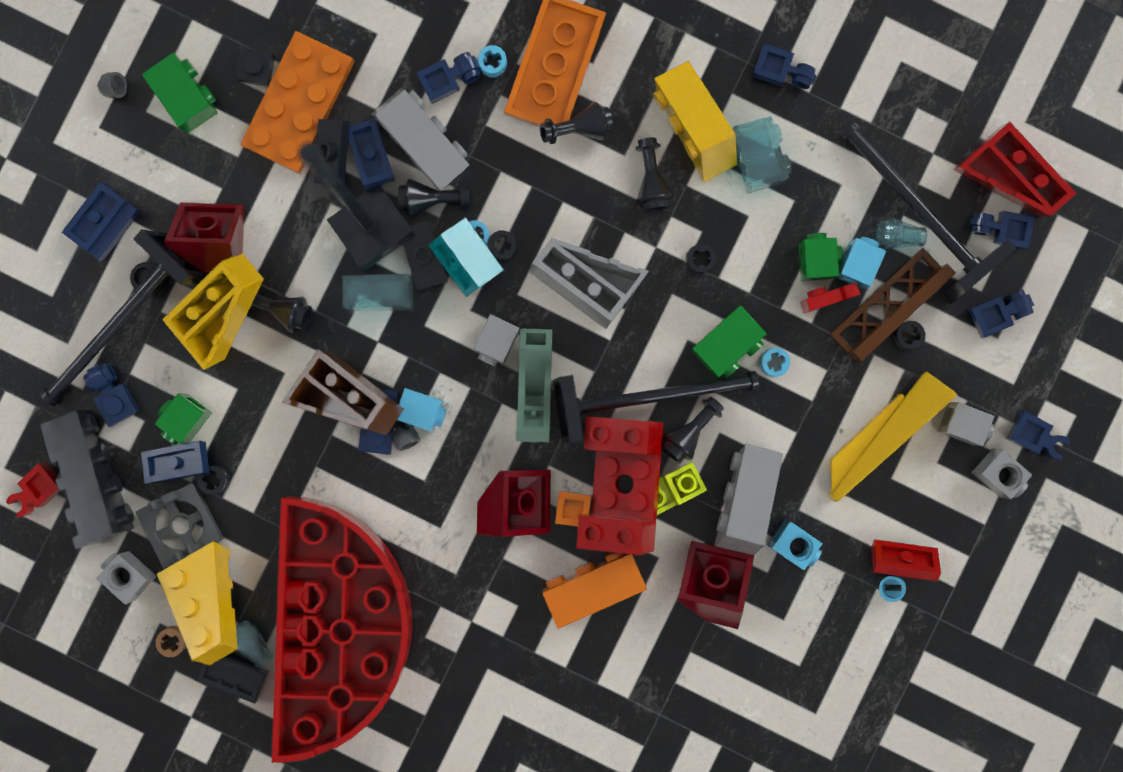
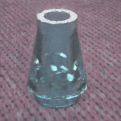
M892 217L887 220H881L876 230V241L885 249L911 246L923 247L927 240L926 228L917 227Z
M245 620L236 626L238 646L236 651L253 662L258 669L262 668L274 655L268 649L255 623L251 625L248 620Z

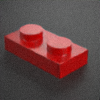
M874 539L871 546L874 573L938 581L941 575L938 548Z

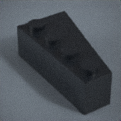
M75 410L41 424L40 427L50 462L55 467L59 466L60 469L56 479L58 490L68 497L70 504L69 508L64 510L68 523L74 522L77 528L78 536L73 537L75 549L100 543L134 529L132 522L134 521L133 511L123 500L121 495L122 483L115 473L113 474L109 465L111 460L110 453L107 447L100 442L97 434L99 426L95 417L89 414L88 410Z

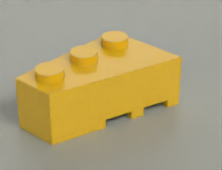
M689 60L654 78L656 92L653 93L654 99L660 110L665 109L672 130L676 135H679L688 156L694 163L703 182L736 166V134Z
M243 253L224 260L162 320L201 368L205 370L225 360L264 279Z
M214 541L157 573L191 659L206 665H211L238 649L235 609L232 608L230 589H233L232 579L229 578L228 560L231 559L230 549Z

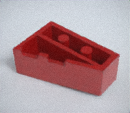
M1011 122L998 128L953 169L1041 218L1052 216L1077 194Z

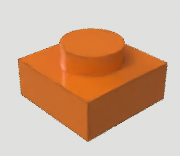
M559 491L555 524L578 527L579 515L589 514L591 495Z

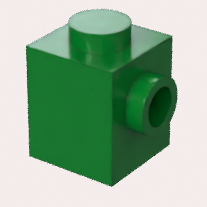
M827 233L808 234L807 239L798 244L801 281L832 280L838 277V265H842L843 251L841 246H837V237L827 238Z
M178 393L172 401L168 400L160 408L157 414L160 418L155 425L163 430L160 435L174 445H177L178 442L180 444L190 443L212 412L190 395Z

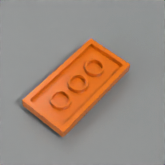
M571 0L542 1L504 111L506 116L538 127L548 118L554 124L570 121L606 17V12Z
M295 31L240 145L272 162L301 174L305 164L299 159L298 150L304 143H316L318 119L328 118L355 62L354 59Z

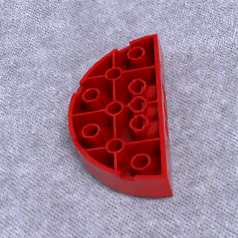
M286 496L281 498L271 763L293 762L315 757L317 754L341 746L362 731L378 715L398 684L408 659L413 625L410 595L401 569L389 548L374 531L352 514L337 506L307 497Z

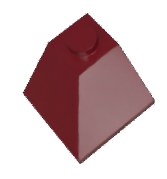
M180 202L165 239L166 247L203 273H210L222 261L243 253L244 205Z
M551 470L499 471L477 501V534L498 537L550 534Z
M691 541L678 601L706 622L738 629L743 615L754 555Z

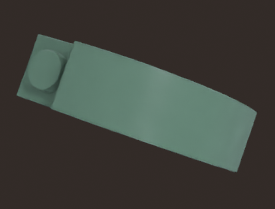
M520 329L516 441L549 442L552 329Z

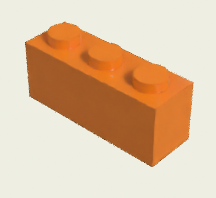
M611 552L605 555L606 561L594 566L593 561L576 568L577 574L565 579L564 575H559L546 582L547 587L542 589V594L557 628H562L647 590L632 554Z

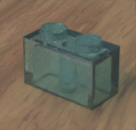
M772 116L733 127V131L736 134L737 159L747 194L784 184L789 179L788 174L791 173V164L787 154H782L779 144L783 140L781 129L778 124L773 123Z
M408 274L342 276L343 308L350 312L413 310L412 278Z

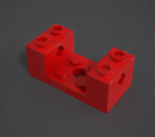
M586 417L584 449L596 450L591 514L579 515L576 548L642 555L654 551L664 422ZM624 475L630 476L634 483L633 489L629 493L622 492L619 487V480Z

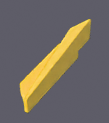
M924 372L906 396L898 394L830 458L831 488L829 498L835 502L842 499L950 403L957 394L930 373Z

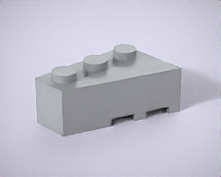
M405 89L398 90L376 109L371 116L385 128L395 143L405 151L430 182L441 191L469 166L468 162L464 159L468 154L456 140L452 144L443 134L447 129L436 116L430 119L422 110L425 103L413 90L409 94Z
M551 238L532 262L530 273L603 328L607 329L649 271L621 264L620 261L613 258L607 259L592 254L589 250Z
M747 443L739 453H734L730 465V470L734 472L732 480L727 483L723 500L726 502L718 520V532L714 546L755 555L764 547L783 453Z

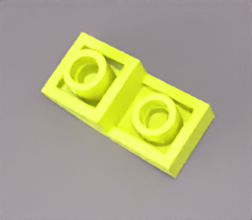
M693 462L685 464L659 478L657 515L707 491Z

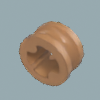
M169 626L158 634L156 648L163 656L175 657L186 648L178 626ZM166 634L169 637H174L175 635L178 637L179 641L176 643L179 646L178 649L175 646L168 647L165 642L169 639L165 637Z

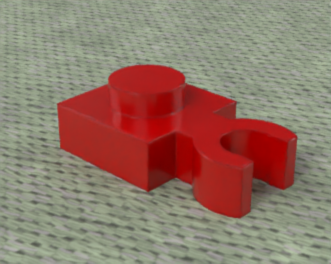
M857 282L828 292L824 286L807 292L808 298L801 301L800 304L805 314L860 295Z
M45 461L38 463L17 483L23 491L10 495L6 503L8 505L18 501L22 503V509L16 514L18 518L31 514L35 506L36 508L45 506L59 493L56 483L57 474Z

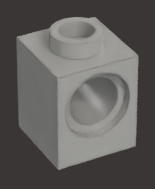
M490 314L474 346V350L480 353L478 359L494 367L497 361L504 364L520 332V328Z
M950 402L947 405L938 432L972 446H984V443L990 440L994 432V424L992 422L995 416L960 402Z
M991 449L971 472L1000 498L1005 499L1019 497L1027 489L1028 483L1026 482L1032 476L1031 473L1003 449ZM1003 468H1006L1009 472V479L1005 484H1002L999 480V473Z
M130 551L118 555L116 553L110 555L101 565L103 571L96 579L126 605L135 601L157 576ZM122 567L127 569L130 574L128 583L123 582L119 576Z

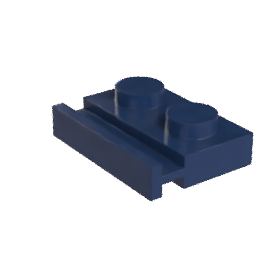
M100 181L61 233L93 255L94 258L103 262L141 211Z

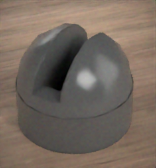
M108 72L100 77L97 87L105 97L122 98L127 91V82L121 73Z
M408 424L403 425V428L397 427L393 433V442L397 451L409 449L421 442L415 428Z

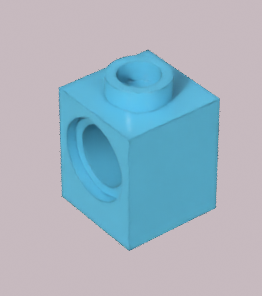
M867 237L852 240L845 251L842 265H839V276L836 278L849 284L857 282L858 287L863 290L871 287L886 250L879 248L877 241Z
M405 388L399 403L404 410L397 420L428 431H434L436 426H442L447 409L442 408L444 401Z
M784 519L767 546L805 571L807 566L812 567L822 553L819 548L823 543L792 522ZM796 538H802L804 541L803 551L796 555L792 554L790 551L791 542Z

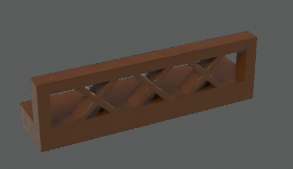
M921 248L839 324L829 336L854 362L863 361L954 276L956 272L948 263L940 266L924 248ZM922 259L933 272L926 279H913V265ZM907 272V279H899ZM894 283H907L906 298L902 301H890V287ZM913 284H919V285L913 290ZM884 293V300H877ZM872 304L884 305L883 319L879 323L866 322L867 308ZM890 305H897L891 312H889ZM861 315V322H853ZM848 326H861L860 341L851 347L840 334ZM866 327H873V328L866 334Z

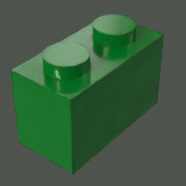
M173 52L144 72L142 76L177 127L188 134L218 113L212 104L216 101V98L205 84L200 87L194 78L199 74L187 58L182 61Z
M740 305L690 351L714 378H719L722 374L725 378H728L741 366L737 361L744 354L747 353L751 357L764 345L761 339L767 333Z

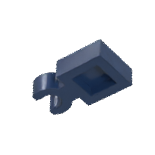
M1020 411L1006 438L1033 454H1039L1043 448L1044 453L1049 458L1062 460L1063 456L1055 452V444L1060 442L1064 445H1070L1071 443L1063 435H1050L1053 425L1026 411Z

